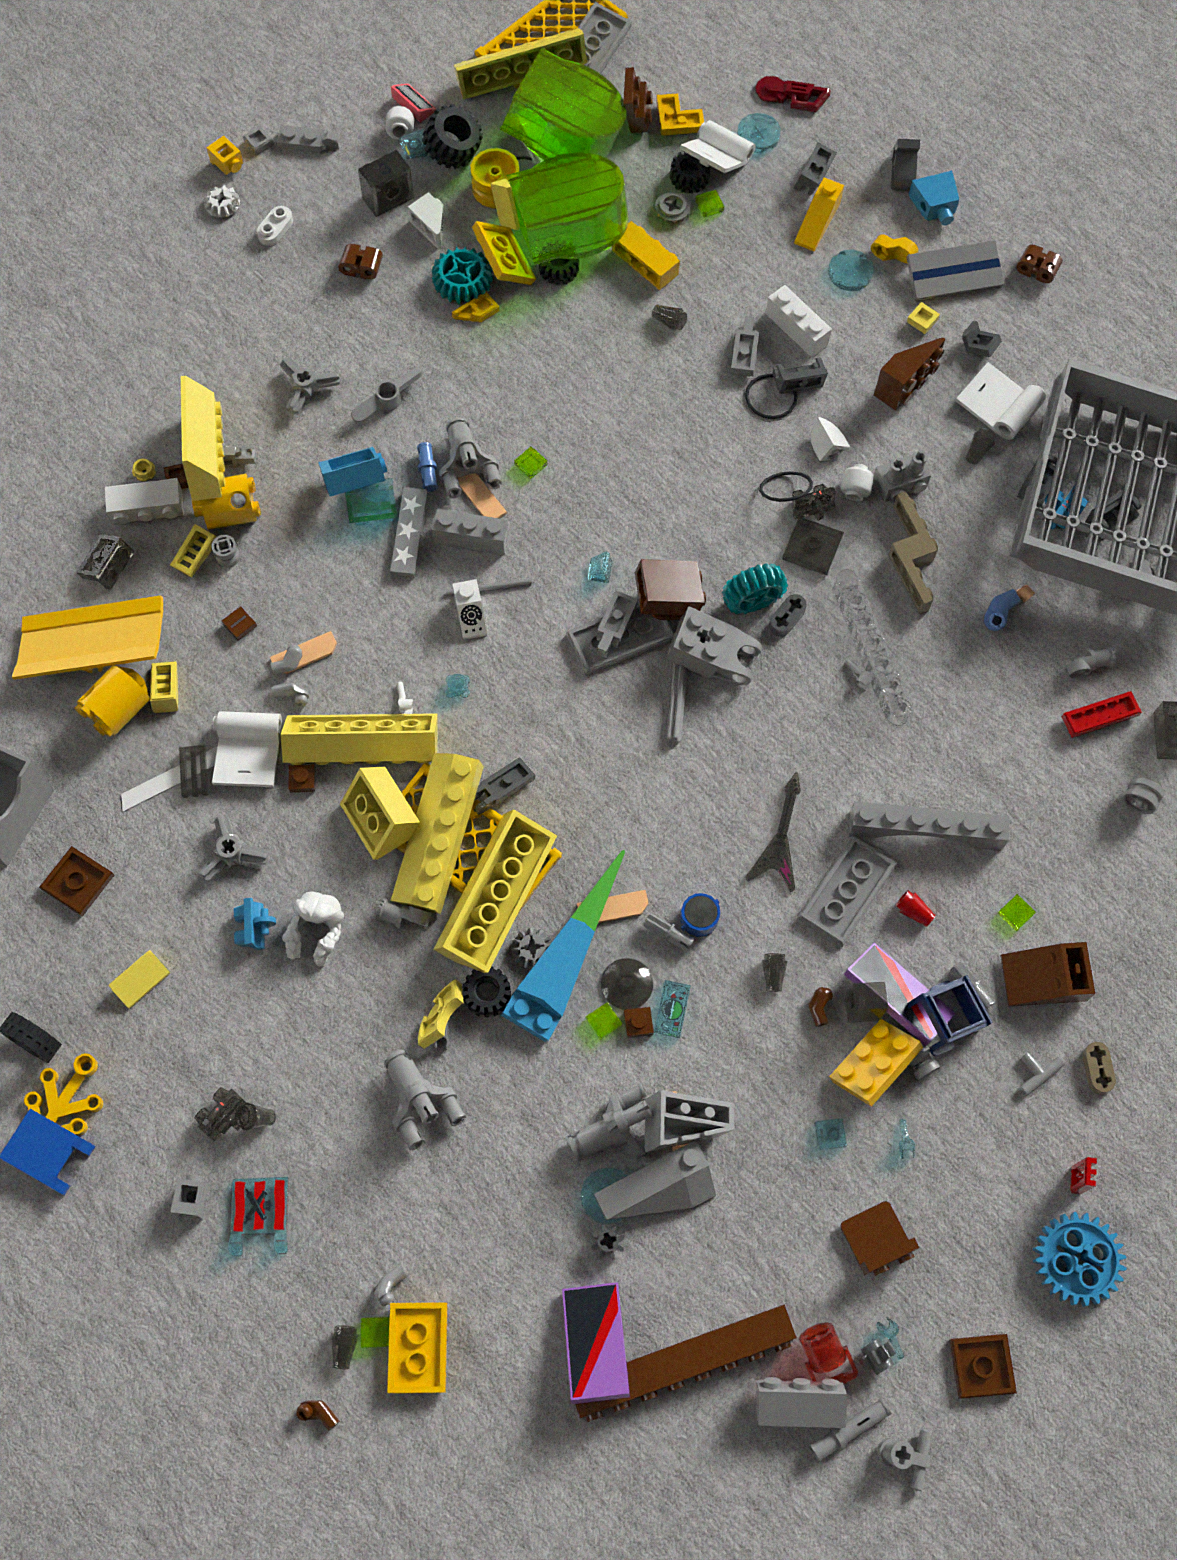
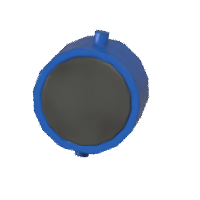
M704 893L689 896L684 901L680 913V928L682 931L686 930L688 934L696 937L711 934L716 929L720 918V902Z

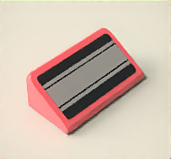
M409 84L391 86L392 98L401 106L409 109L413 117L420 123L436 110L433 105Z

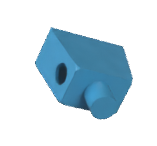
M952 170L912 180L909 197L925 220L930 221L939 218L944 226L953 222V214L956 213L959 195Z

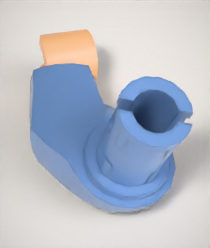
M1024 585L1017 591L1011 589L995 596L985 613V626L992 631L1003 629L1007 623L1008 611L1018 605L1020 599L1026 602L1035 592L1028 585Z

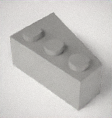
M663 1090L646 1098L649 1106L648 1109L651 1110L653 1117L645 1119V1153L688 1144L695 1140L698 1142L717 1138L734 1130V1103Z

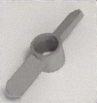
M422 367L413 368L395 382L390 380L380 382L376 386V393L352 410V419L356 422H361L379 408L386 411L396 409L400 404L399 392L424 374ZM385 393L395 394L391 398L381 397Z

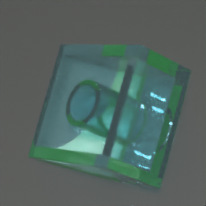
M386 478V481L345 492L349 524L355 523V525L361 526L369 524V521L374 520L386 523L393 521V518H398L393 478Z

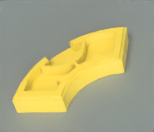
M456 979L439 992L433 1000L435 1005L428 1017L424 1016L418 1033V1045L423 1049L445 1036V1027L450 1016L463 1004L462 984Z

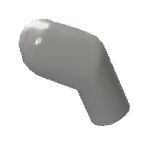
M290 645L283 660L270 663L273 675L297 668L302 658V650L298 645Z
M295 683L272 686V694L275 698L291 696L295 698L294 703L297 706H305L308 703L309 694L307 690Z
M400 1265L383 1276L378 1283L374 1297L375 1300L378 1299L381 1306L385 1307L393 1301L394 1297L390 1292L391 1288L407 1277Z

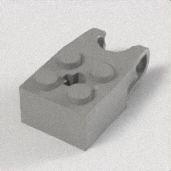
M688 606L680 618L665 660L679 666L683 665L686 669L709 679L713 677L737 685H747L751 682L753 675L739 662L737 655L757 657L762 651V645L759 641L736 627Z

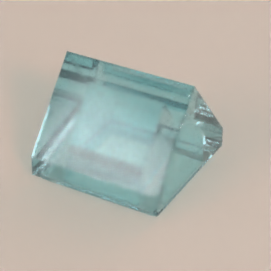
M606 551L591 558L588 580L609 583L612 568V559L609 552Z

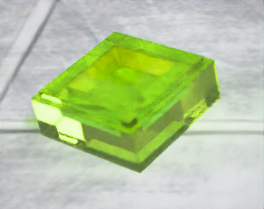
M717 190L695 197V202L703 218L724 212L725 206Z
M530 446L514 460V465L532 479L548 465V460Z
M1018 894L998 912L1016 932L1036 913Z
M608 1002L585 1016V1019L600 1040L622 1026V1022Z
M390 1317L361 1318V1348L389 1347Z

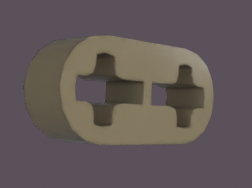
M1093 1042L1084 1049L1082 1053L1090 1089L1096 1094L1103 1095L1115 1087L1116 1078L1108 1047L1101 1042ZM1094 1049L1097 1053L1102 1054V1057L1098 1059V1064L1096 1057H1091L1090 1055ZM1100 1073L1102 1079H1107L1108 1083L1104 1085V1088L1102 1087V1084L1096 1083V1080L1100 1077Z

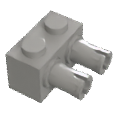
M919 450L918 453L914 452L907 457L896 458V460L893 459L889 463L876 467L874 483L884 502L895 501L897 494L905 491L907 494L913 492L920 493L927 488L932 475L925 464L928 459L925 451Z

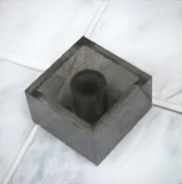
M397 150L385 154L381 158L367 163L358 169L362 199L375 217L414 199L411 168Z

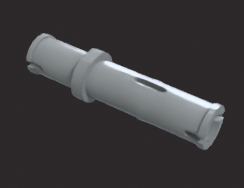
M880 1398L877 1402L846 1421V1428H830V1433L815 1443L810 1444L809 1448L816 1460L820 1462L839 1448L841 1450L845 1449L848 1442L887 1416H890L891 1411L884 1400ZM864 1419H867L865 1422H863V1423L860 1424L859 1426L857 1425L858 1423H860V1422L863 1421Z

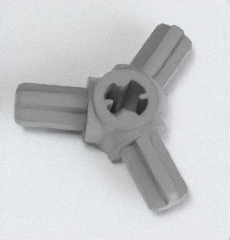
M286 357L280 363V367L290 377V383L292 384V395L286 406V409L292 414L299 413L305 399L314 397L319 392L318 388L340 384L338 372L316 375L315 371H311L308 368H300L291 358Z
M218 815V817L214 818L218 834L216 849L213 851L214 856L198 872L205 881L210 882L225 866L230 868L237 864L241 865L243 861L261 865L266 864L269 852L265 849L246 846V842L240 841L239 836L233 833L228 815ZM229 848L234 849L232 853H229L227 850Z

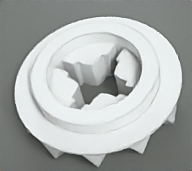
M225 185L219 189L215 186L214 190L207 191V196L204 197L206 211L215 217L230 216L237 211L240 205L238 193L233 188L227 189ZM222 197H224L225 200H223L222 203H221L220 206H219L218 201H219Z

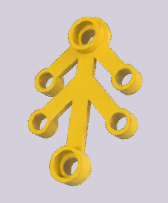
M84 1053L76 1057L73 1064L76 1072L59 1097L56 1087L59 1079L58 1073L52 1068L42 1070L40 1080L44 1083L49 1111L46 1118L56 1123L61 1117L87 1110L98 1112L102 1109L103 1100L96 1094H91L86 1099L69 1103L85 1078L92 1076L97 1071L98 1063L92 1055ZM91 1062V1068L88 1071H84V1064ZM48 1073H53L52 1080L46 1081L45 1076ZM34 1091L27 1093L24 1097V1104L28 1107V1111L32 1109L41 1114L39 1107L43 1103L42 1096ZM37 1096V1102L34 1105H30V1098ZM93 1099H98V1105L91 1108L90 1102ZM81 1118L73 1119L70 1124L61 1125V1127L77 1136L84 1135L88 1129L87 1123ZM81 1122L83 1125L82 1129L77 1132L74 1131V1126Z

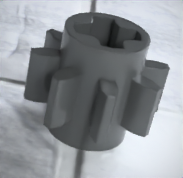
M602 1225V1233L600 1235L597 1233L592 1234V1237L598 1240V1242L593 1244L591 1249H599L601 1252L600 1260L604 1255H610L613 1261L616 1250L619 1252L624 1251V1248L618 1244L625 1239V1236H617L615 1233L617 1226H614L612 1230H606V1227ZM604 1236H608L610 1240L614 1239L616 1241L612 1244V1249H608L606 1245L601 1246Z
M878 1338L861 1349L864 1357L859 1362L866 1372L872 1369L878 1375L894 1365L890 1357L896 1353L889 1341L882 1345Z

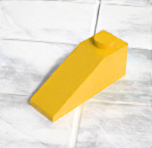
M825 177L823 178L808 208L794 244L815 252L841 203L844 190L843 184Z

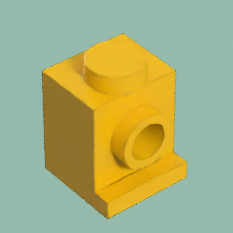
M224 135L206 147L210 163L212 165L215 164L226 175L230 172L236 173L241 169L243 164L241 151Z

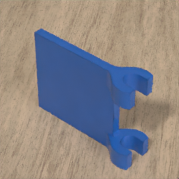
M29 1109L1 1152L0 1159L65 1196L70 1185L58 1179V1174L74 1149H78L90 1156L95 1146L36 1111Z

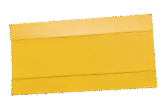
M159 595L23 616L19 654L12 678L17 680L78 670L92 673L93 668H98V671L101 672L105 666L156 659L162 626L163 597Z

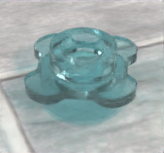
M453 674L446 677L448 689L445 691V694L448 698H453L454 696L467 698L470 695V690L468 689V683H470L469 676Z

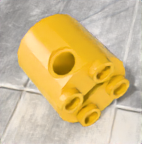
M247 473L225 477L226 486L221 487L222 497L192 501L195 517L204 516L208 530L256 522V517L261 515L259 502L254 501L252 494L256 491L254 478H248ZM242 494L245 497V505H237L234 501V495Z
M112 665L77 701L78 705L74 709L82 717H88L95 722L92 726L101 735L115 736L150 700L146 682L135 670Z

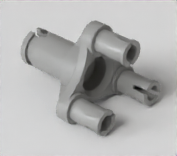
M461 417L450 420L446 425L451 445V459L439 470L440 480L444 483L446 495L449 498H457L461 495L462 491L458 478L474 473L484 474L487 487L492 490L499 488L500 484H502L498 473L499 465L497 459L481 452L479 445L474 442L469 422L464 423L465 418Z
M400 1050L387 1057L384 1066L386 1069H389V1075L400 1092L398 1097L400 1106L392 1120V1124L397 1132H401L409 1150L413 1151L425 1143L424 1138H422L414 1124L417 1118L421 1117L423 1124L431 1123L427 1112H429L434 1121L439 1116L435 1109L437 1107L443 1109L451 1126L461 1124L467 1116L456 1101L457 1095L452 1087L444 1088L431 1085L430 1081L423 1079L412 1058L409 1059L408 1051Z
M642 1083L622 1093L618 1091L611 1094L602 1120L576 1131L577 1134L568 1135L570 1147L578 1161L582 1160L584 1156L589 1157L614 1144L637 1159L647 1155L645 1153V1134L639 1137L635 1135L631 1127L649 1117H653L651 1110L648 1109L649 1106L646 1102L648 1095Z

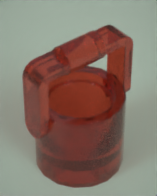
M825 1322L813 1325L799 1336V1341L808 1359L805 1362V1366L812 1382H817L814 1373L820 1374L833 1371L840 1367L846 1361V1358H848L852 1370L845 1373L842 1372L828 1379H835L843 1382V1385H845L848 1381L858 1376V1370L847 1345L842 1346L832 1323Z

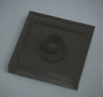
M799 516L782 560L828 575L844 532Z

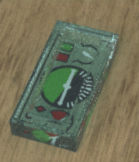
M665 980L654 1033L680 1038L691 985Z

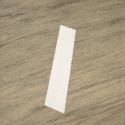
M217 747L122 793L123 811L215 766Z

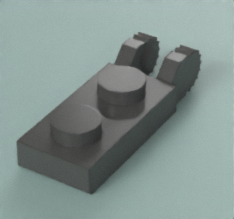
M517 758L480 782L474 801L480 798L483 793L488 798L475 807L477 814L480 815L486 812L493 805H497L535 780L536 775L521 758Z

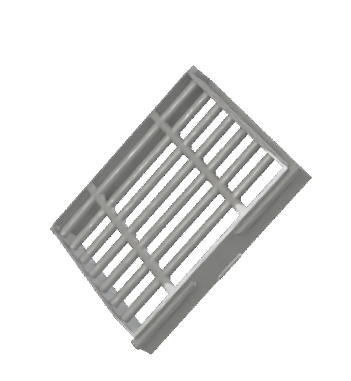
M1069 358L1062 373L1056 372L1039 437L1042 440L1032 484L1026 488L1009 556L1020 559L1033 570L1161 611L1177 614V583L1164 579L1168 559L1177 562V552L1171 548L1177 521V466L1167 463L1165 460L1171 432L1177 433V392ZM1065 393L1072 399L1066 426L1063 430L1056 428ZM1081 403L1094 407L1087 437L1078 435L1074 431ZM1103 410L1117 414L1110 444L1101 442L1097 438ZM1126 418L1139 421L1133 451L1123 449L1120 446ZM1148 424L1162 429L1155 459L1145 456L1142 452ZM1053 437L1062 439L1046 507L1041 509L1036 507L1052 440ZM1075 443L1085 448L1069 515L1066 517L1057 514L1055 507L1070 445ZM1097 450L1106 453L1107 459L1092 523L1088 524L1080 521L1078 515L1093 452ZM1119 457L1130 461L1115 531L1113 532L1104 529L1101 523L1116 458ZM1141 464L1153 468L1138 539L1126 536L1125 527L1139 465ZM1163 471L1176 475L1160 547L1151 544L1148 536ZM1033 517L1042 519L1038 538L1029 536ZM1052 522L1065 526L1061 546L1047 542ZM1075 530L1089 534L1085 553L1071 549ZM1098 537L1112 541L1108 561L1094 557ZM1121 545L1135 549L1131 568L1117 564ZM1145 552L1159 556L1155 576L1141 572Z

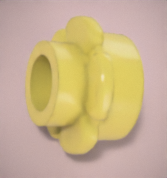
M139 459L133 464L132 474L134 477H137L138 481L145 482L155 476V465L148 459Z

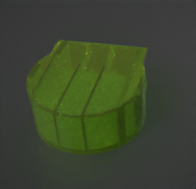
M541 48L514 94L500 130L522 141L534 154L550 164L569 170H590L600 166L608 158L625 122L626 107L623 105V98L619 91L599 72L583 64L564 60Z
M567 153L546 159L531 169L507 175L514 197L520 230L534 265L558 258L578 259L603 252L618 242L628 227L629 217L623 173L614 162L603 156L592 153Z

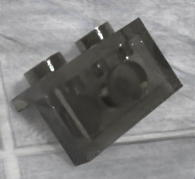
M100 534L76 573L82 579L98 581L103 587L111 590L134 554V550L121 537Z

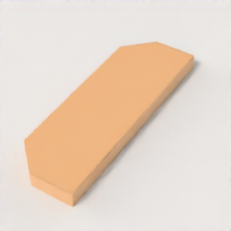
M476 473L458 478L461 490L482 516L501 518L507 514V511Z
M331 631L298 645L302 650V658L295 670L333 654L337 642ZM287 650L271 656V662L283 660ZM295 670L288 671V672H284V673H285V674H288V673L293 672V671H295Z
M646 890L608 897L598 923L642 915L648 906Z

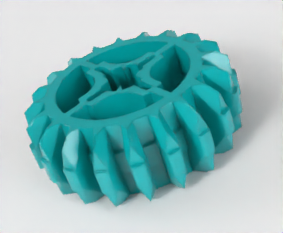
M466 245L464 249H459L456 246L454 251L447 249L446 254L440 253L439 259H435L434 266L432 267V283L435 286L436 292L442 296V299L448 297L450 303L457 300L458 305L461 301L467 303L471 299H478V296L480 294L484 295L485 291H489L490 284L493 281L492 267L482 252L477 253L475 247L468 250Z
M765 563L761 566L757 564L755 567H749L726 582L722 591L724 603L730 612L735 614H747L769 607L770 604L776 603L777 599L782 598L783 594L786 593L788 587L787 578L780 566Z

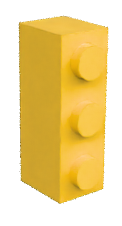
M630 221L612 236V251L657 289L661 290L679 275L680 260L678 257L666 250L658 240L649 236L641 226H637L634 222Z

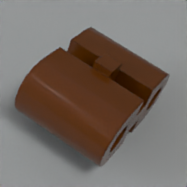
M347 244L338 269L347 276L355 277L356 273H359L363 279H375L383 253L374 247L366 246V249L362 250L361 245Z
M1028 245L1016 265L1017 271L1027 277H1031L1032 274L1037 275L1035 280L1042 283H1051L1063 263L1062 257L1050 250L1045 254L1043 253L1044 248L1040 246Z

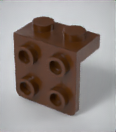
M887 1201L844 1220L840 1225L864 1276L873 1272L874 1276H878L890 1270L889 1263L898 1260L899 1264H902L914 1258L913 1252L920 1248L915 1238L908 1239L891 1204Z

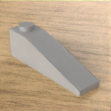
M696 1140L594 1194L606 1220L650 1213H663L679 1209H691L716 1196L709 1165Z

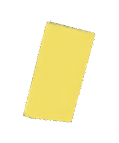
M502 179L492 182L491 189L499 223L502 226L519 230V219L508 180Z
M149 950L108 986L130 1009L166 978L170 972Z

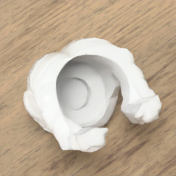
M306 892L300 899L295 900L293 904L294 915L282 939L286 942L287 957L291 960L300 958L301 934L298 928L306 921L317 924L325 923L329 926L330 932L318 941L315 953L313 954L316 965L324 966L334 949V945L339 940L344 913L341 911L339 901L334 896L318 892Z

